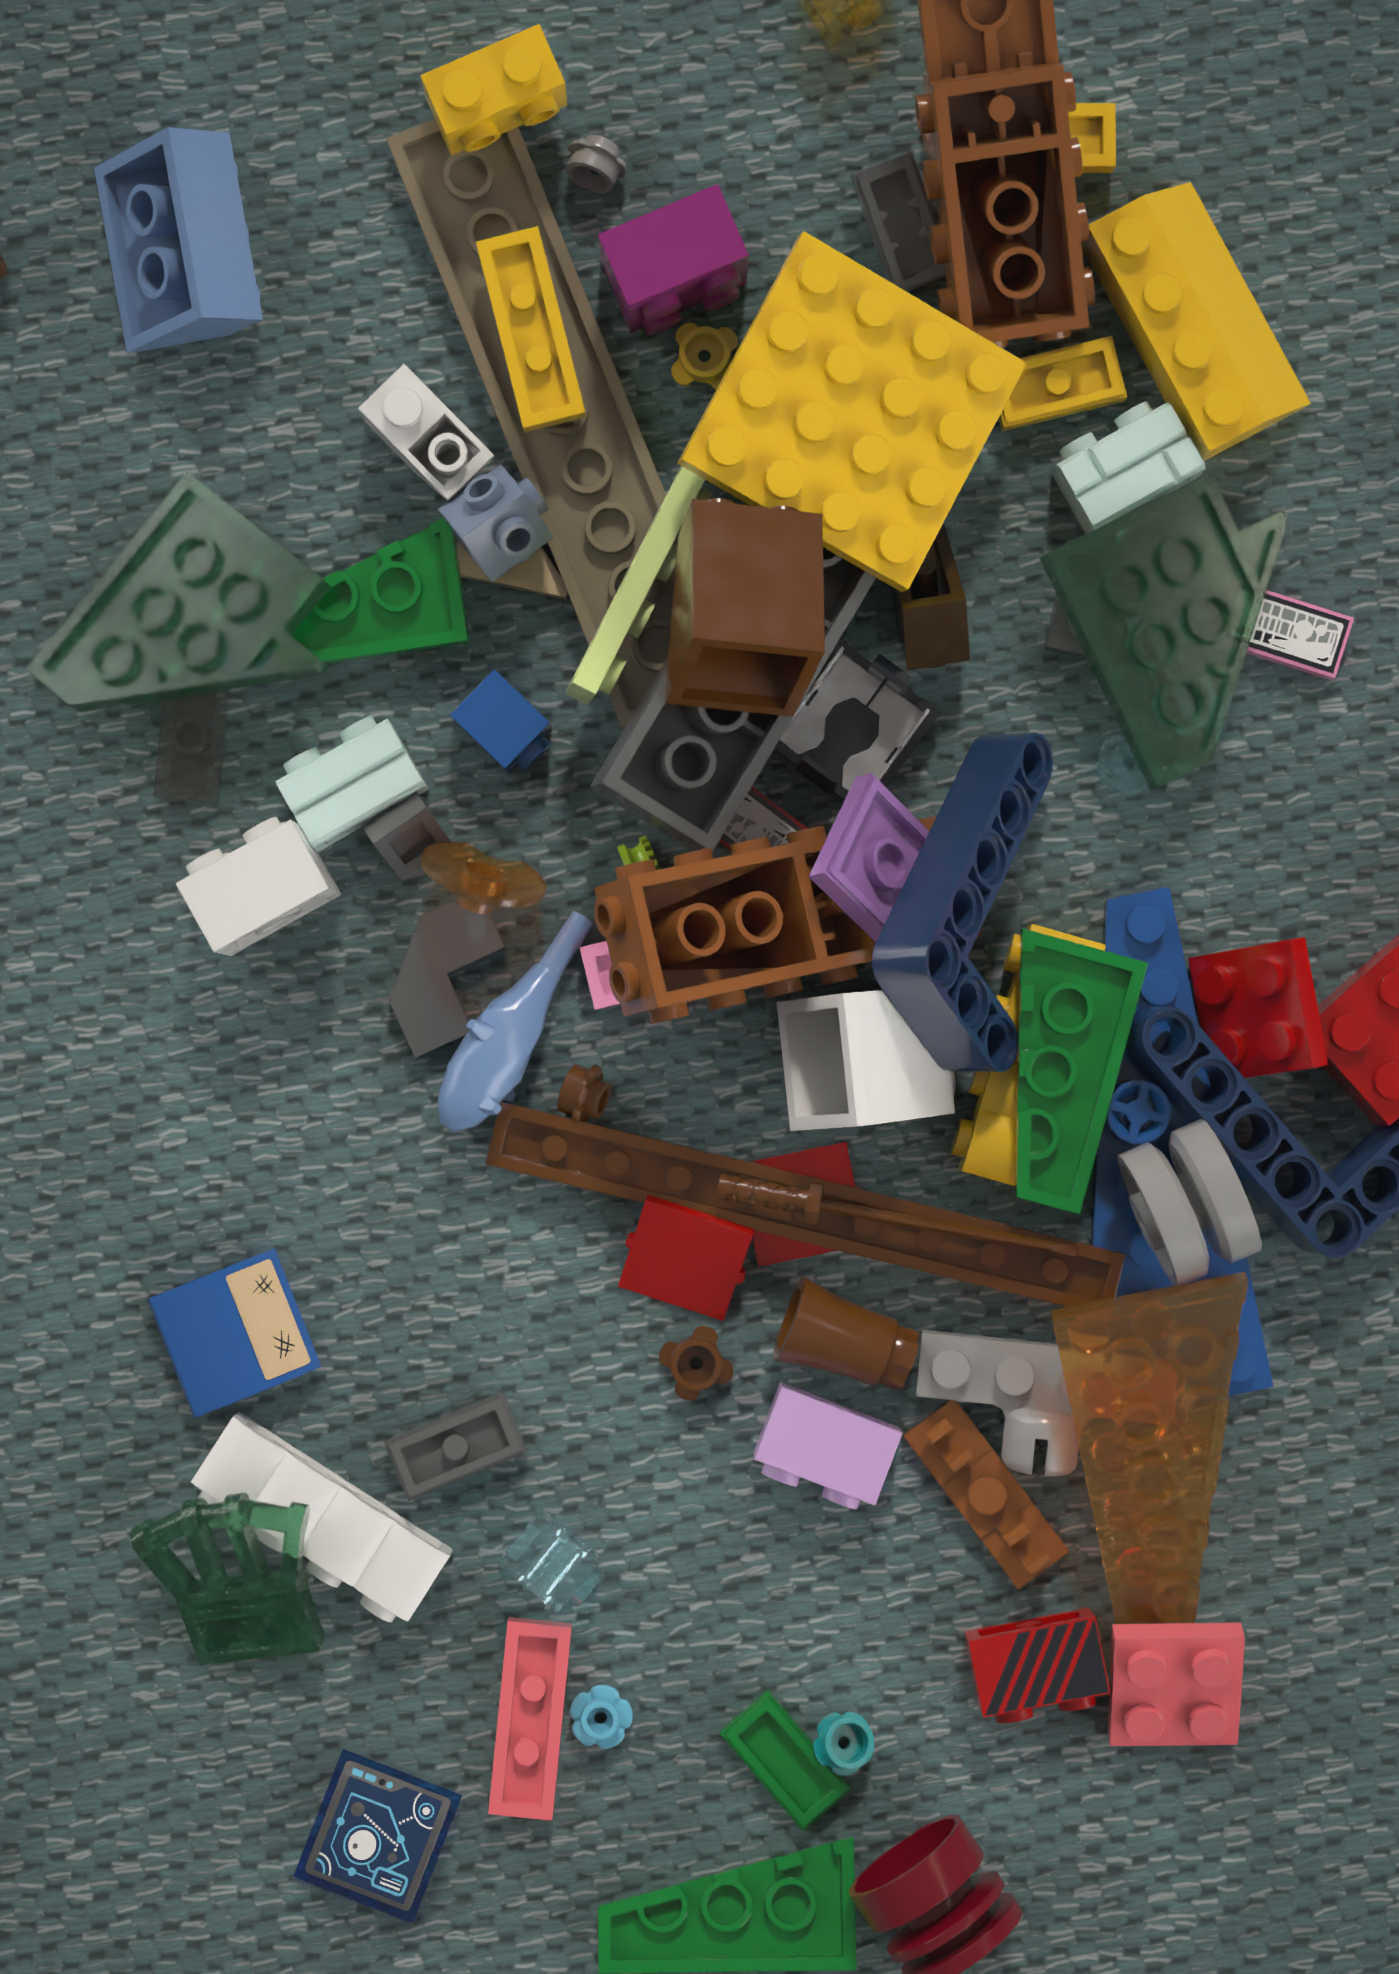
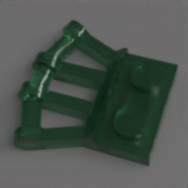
M246 1493L229 1494L225 1497L224 1502L207 1504L204 1498L185 1500L180 1509L158 1521L148 1519L131 1529L130 1541L134 1551L175 1598L199 1665L320 1652L326 1635L308 1587L310 1575L302 1570L304 1540L310 1513L309 1504L292 1501L290 1507L251 1500ZM254 1527L284 1533L280 1571L270 1572ZM211 1529H227L243 1575L228 1577ZM185 1536L201 1580L198 1581L169 1548L168 1545Z

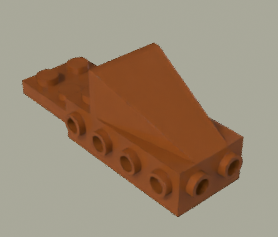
M917 0L926 76H923L925 94L915 95V111L920 135H922L923 146L928 160L922 162L925 193L927 200L937 199L940 224L930 226L932 255L935 265L945 264L947 288L937 290L938 310L1001 348L1007 346L1010 339L1033 336V340L1051 341L1070 336L1071 330L1088 328L1087 306L1095 304V288L1090 266L1083 267L1081 242L1088 241L1089 226L1084 203H1077L1075 177L1082 176V155L1078 138H1071L1068 112L1076 110V93L1072 73L1070 71L1064 72V65L1059 62L1053 0Z
M937 816L919 819V821L930 831ZM824 826L786 834L788 844L770 847L769 838L762 837L730 845L732 852L730 856L714 859L712 848L674 856L675 867L656 870L654 860H646L615 868L617 880L594 888L597 898L594 906V916L599 932L606 937L612 963L609 971L610 987L616 1000L621 1003L623 1016L648 1012L650 1024L688 1016L687 1003L706 999L708 1011L747 1003L744 991L763 988L765 999L803 990L801 978L818 974L821 986L859 978L856 965L872 962L876 942L809 878L828 837L826 836ZM981 930L979 931L977 938L982 937Z

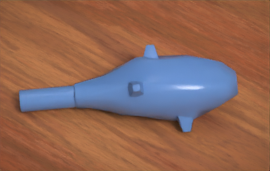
M572 911L539 963H535L512 988L493 999L476 1020L471 1019L467 1023L468 1032L448 1063L438 1097L440 1123L451 1132L456 1133L476 1127L487 1116L497 1115L501 1111L502 1107L499 1105L501 1101L513 1102L516 1095L513 1088L521 1081L530 1056L544 1030L547 1011L554 991L560 981V976L594 925L583 915Z

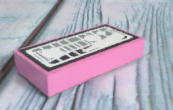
M1233 579L1229 584L1211 642L1332 681L1336 677L1354 618Z

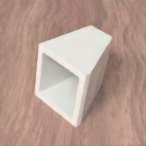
M883 990L842 993L777 1002L790 1131L857 1127L955 1113L953 1095L956 1089L954 1072L943 1070L937 1065Z

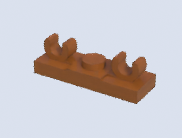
M947 1400L902 1434L1018 1590L1070 1552L957 1401Z

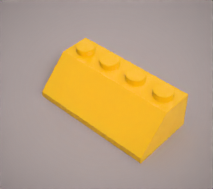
M1191 182L1143 195L1088 225L1089 239L1088 241L1081 242L1082 249L1166 403L1169 402L1173 406L1186 429L1187 436L1191 438L1203 461L1311 404Z

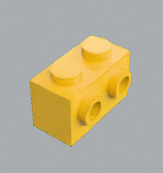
M540 24L420 75L425 98L451 156L463 150L472 152L485 148L497 141L501 134L523 124L525 126H533L545 122L555 116L560 108L568 105L566 83Z

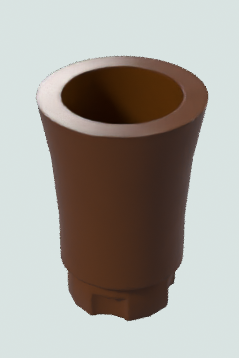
M802 1276L792 1293L776 1337L773 1361L812 1367L846 1376L872 1386L880 1383L889 1388L900 1390L904 1386L914 1364L919 1347L918 1339L920 1333L916 1330L899 1326L897 1319L862 1307Z

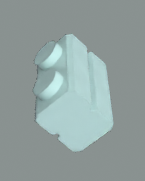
M1145 401L1129 409L1114 420L1118 427L1117 431L1099 441L1096 440L1092 432L1087 433L1059 451L1063 461L1056 464L1051 474L1087 537L1104 531L1195 480L1206 469L1202 457L1191 438L1187 436L1185 427L1169 402L1152 410L1148 401Z
M373 716L359 720L339 733L343 744L323 755L320 754L317 747L311 748L283 765L287 775L275 782L310 845L318 852L376 820L415 792L420 795L429 790L388 718L376 724Z

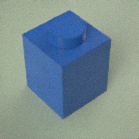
M495 669L450 714L453 721L507 773L517 764L524 771H527L551 746V743L544 737L552 729L550 722Z

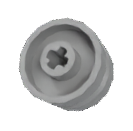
M1202 1119L1171 1132L1169 1152L1176 1174L1162 1151L1148 1142L1117 1155L1121 1177L1139 1228L1164 1272L1176 1287L1207 1275L1209 1253L1203 1234L1215 1253L1231 1264L1261 1251L1262 1248L1259 1229L1241 1182L1216 1134L1208 1123Z

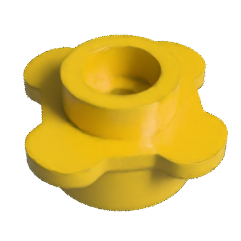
M694 323L683 324L675 335L676 342L680 348L678 361L671 368L672 377L682 386H688L692 382L709 383L716 390L730 365L731 352L737 348V336L728 327H721L717 330L708 326L698 327ZM702 351L709 352L711 355L710 360L707 362L700 361L698 358L699 353Z

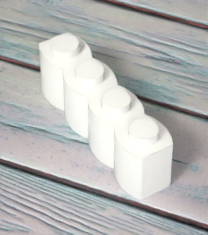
M240 1412L232 1417L191 1483L202 1490L198 1499L206 1507L226 1518H230L234 1511L246 1517L256 1525L252 1534L259 1541L281 1553H284L288 1546L300 1552L310 1560L306 1565V1569L312 1575L332 1587L338 1588L342 1581L353 1586L363 1594L360 1604L369 1612L387 1622H392L396 1616L407 1622L409 1621L453 1549L398 1515L395 1511Z

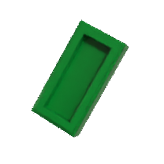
M769 1689L720 1730V1735L802 1831L806 1830L852 1790L850 1784L843 1776L834 1774L830 1766H823L818 1762L813 1750V1741Z

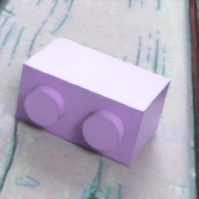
M780 1382L753 1455L754 1460L764 1463L761 1471L763 1475L797 1487L800 1477L824 1486L821 1494L822 1497L839 1505L857 1509L860 1500L876 1505L901 1439L902 1431L899 1426Z

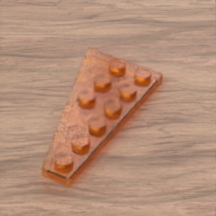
M1245 1272L1050 1310L1116 1624L1195 1623L1200 1593L1199 1578L1204 1549H1207L1210 1530L1208 1520L1212 1495H1215L1229 1409L1230 1400L1228 1393L1233 1361L1237 1357L1239 1345V1322L1242 1303H1245L1248 1287V1278Z

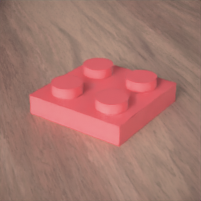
M1112 1624L1110 1694L1108 1698L1107 1719L1110 1746L1238 1745L1245 1635L1242 1624Z

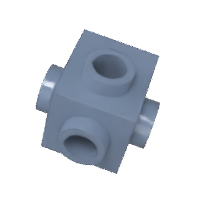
M501 464L488 474L473 479L463 492L438 509L462 546L490 582H493L516 564L530 559L537 549L554 538L540 517L549 508L537 489L527 477L517 484Z

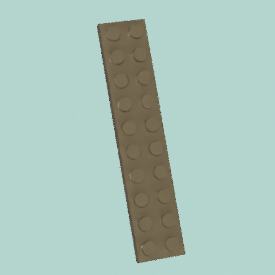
M435 119L386 138L387 144L522 480L527 477L549 508V510L540 515L554 537L547 543L589 646L663 503L666 493L519 127L501 134L497 141L485 148L472 152L463 150L451 156ZM538 226L586 417L524 433L476 241ZM678 532V534H677V536H676V538H675V540H674V542H673V543H675V544H677V545H678L679 532ZM676 566L667 582L655 577L645 599L655 604L648 621L638 638L628 633L626 634L616 654L627 661L608 696L622 730L625 729L669 654Z

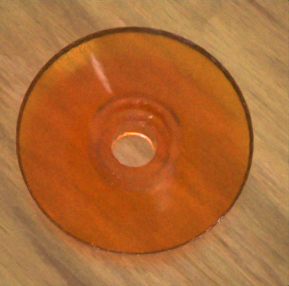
M464 842L435 843L428 846L422 854L421 866L425 873L444 889L456 895L457 904L468 911L489 914L493 911L494 907H529L540 903L544 899L547 889L545 880L535 869L523 861L497 859L484 854L469 843Z

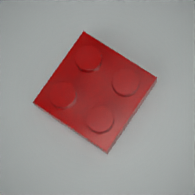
M1305 937L1188 958L1200 1027L1244 1078L1328 1065ZM1209 1074L1210 1083H1212L1211 1075Z

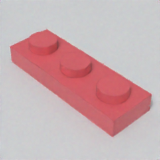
M508 1618L488 1814L551 1821L553 1819L572 1623Z

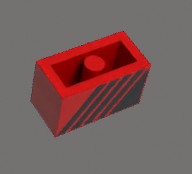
M1089 1607L964 1631L978 1707L983 1718L995 1716L996 1723H1014L1033 1717L1032 1708L1058 1704L1060 1711H1076L1094 1706L1096 1704L1095 1696L1110 1694L1096 1616Z

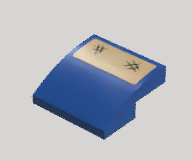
M275 1248L147 1299L193 1418L322 1367Z

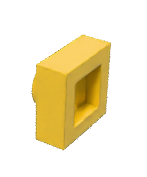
M1076 103V110L1068 112L1071 138L1077 137L1080 144L1082 173H1112L1116 167V103Z

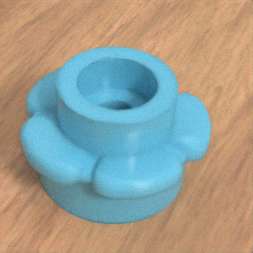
M596 1685L588 1693H579L572 1701L569 1712L570 1717L574 1720L572 1732L577 1740L586 1746L598 1744L602 1749L612 1748L624 1739V1730L631 1726L633 1717L630 1703L626 1699H621L618 1690L608 1685ZM597 1712H604L607 1716L606 1721L603 1723L596 1722L595 1714Z

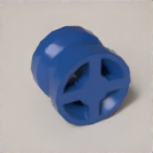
M1125 1080L1115 1084L1104 1128L1112 1137L1125 1143L1144 1144L1156 1140L1165 1132L1170 1122L1171 1107L1166 1094L1157 1085L1143 1080Z

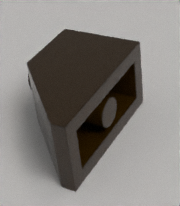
M942 524L909 589L900 592L890 586L898 637L907 670L926 667L938 668L946 664L970 660L966 597L945 524Z

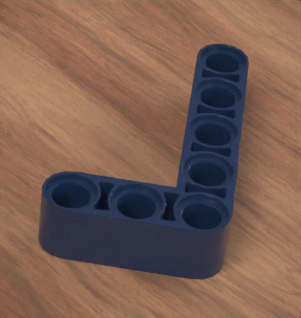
M1039 733L982 735L975 739L874 946L872 966L878 984L937 1065L946 1071L1005 1072L1013 1065L1018 1052V1035L1012 1019L975 968L968 955L1052 775V750L1048 740Z
M1160 1006L1143 1007L1135 1011L1126 1043V1049L1151 1080L1166 1094L1170 1102L1189 1123L1200 1119L1208 1123L1227 1153L1241 1184L1298 1248L1332 1258L1346 1257L1363 1244L1399 1209V1118L1390 1126L1377 1125L1326 1174L1189 1014L1178 1008ZM1159 1019H1163L1170 1028L1171 1038L1166 1049L1158 1053L1151 1045L1149 1035L1154 1023ZM1204 1067L1211 1075L1212 1086L1209 1094L1199 1101L1192 1092L1191 1083L1197 1070ZM1246 1115L1252 1123L1253 1133L1248 1144L1240 1148L1234 1140L1233 1130L1238 1119ZM1288 1163L1293 1171L1294 1180L1289 1191L1281 1196L1275 1188V1176L1279 1168ZM1375 1168L1379 1175V1187L1374 1196L1367 1199L1362 1189L1363 1177L1368 1170ZM1329 1211L1334 1219V1229L1331 1236L1321 1243L1317 1237L1316 1225L1320 1216Z

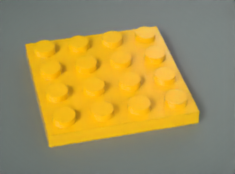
M803 231L794 243L677 464L751 506L768 508L790 506L802 512L822 514L823 547L900 592H904L909 589L1027 363Z

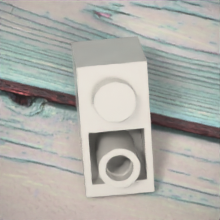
M405 364L392 374L358 408L365 423L413 472L448 502L495 458L493 453Z

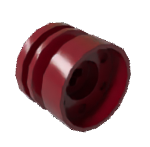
M947 1815L939 1818L909 1835L871 1862L854 1880L849 1889L851 1899L874 1932H886L900 1927L887 1945V1950L894 1962H904L901 1968L903 1974H960L980 1961L999 1945L1017 1926L1023 1914L1021 1906L1012 1893H1001L1005 1884L997 1871H985L971 1876L980 1866L985 1855L959 1815Z

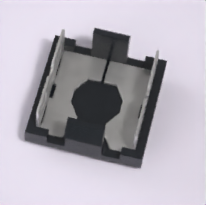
M840 638L774 750L797 766L795 770L826 793L831 790L845 801L855 777L872 773L887 787L941 711L907 689L905 686L911 679V676L880 653L871 663Z

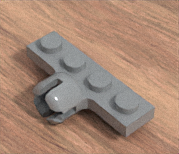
M923 1330L916 1396L992 1404L1001 1408L1005 1416L1001 1457L1007 1468L1032 1475L1035 1438L1047 1440L1044 1465L1045 1476L1057 1477L1069 1475L1076 1468L1081 1425L1088 1417L1103 1416L1174 1424L1180 1359L1175 1356Z

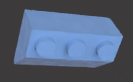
M167 127L94 167L127 353L229 336L263 320L260 292L256 284L249 245V230L244 217L238 183V169L234 161L230 133Z

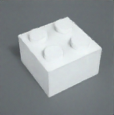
M277 817L270 818L242 835L247 843L231 853L224 854L218 848L186 865L190 876L177 882L176 885L213 952L232 956L342 895L318 851L312 848L300 825L291 819L287 822H279Z

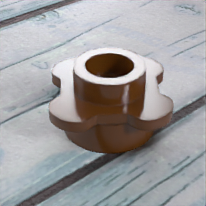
M698 1326L694 1329L691 1337L679 1343L668 1341L660 1349L659 1360L663 1366L670 1368L676 1380L675 1392L684 1400H694L699 1396L701 1390L709 1388L714 1383L724 1385L733 1376V1365L729 1360L722 1357L716 1345L718 1335L709 1326ZM693 1357L701 1358L703 1364L699 1369L691 1367L690 1361Z

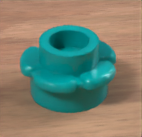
M851 1711L845 1712L844 1715L833 1712L823 1717L817 1726V1733L819 1734L818 1738L813 1742V1750L816 1759L821 1765L830 1766L832 1772L836 1775L848 1776L858 1772L859 1767L870 1761L874 1752V1736L867 1721L861 1715ZM843 1736L848 1740V1746L845 1749H841L838 1745V1740Z

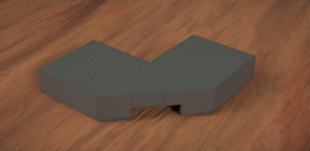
M479 889L421 915L389 998L392 1009L415 1058L460 1039L468 1032L466 1025L469 1019L448 974L506 948Z

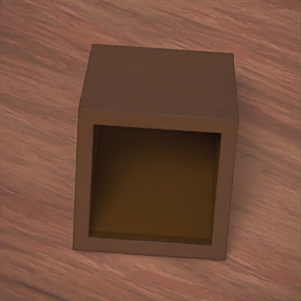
M723 498L708 500L692 499L678 537L665 704L794 717L825 653L822 514L802 512L790 506L768 508L735 504Z

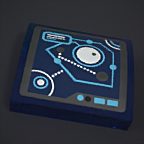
M343 1749L293 1879L413 1924L462 1795Z

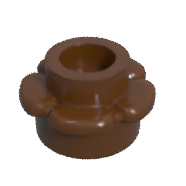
M575 1064L569 1070L558 1097L557 1108L559 1112L572 1116V1121L574 1122L587 1121L590 1117L598 1119L603 1114L610 1098L611 1084L604 1081L602 1067L595 1064L589 1069Z

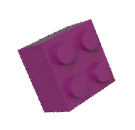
M718 184L598 234L601 265L630 333L642 328L645 329L648 336L664 332L682 321L680 312L702 303L706 311L721 308L739 298L738 288L747 285L749 255Z

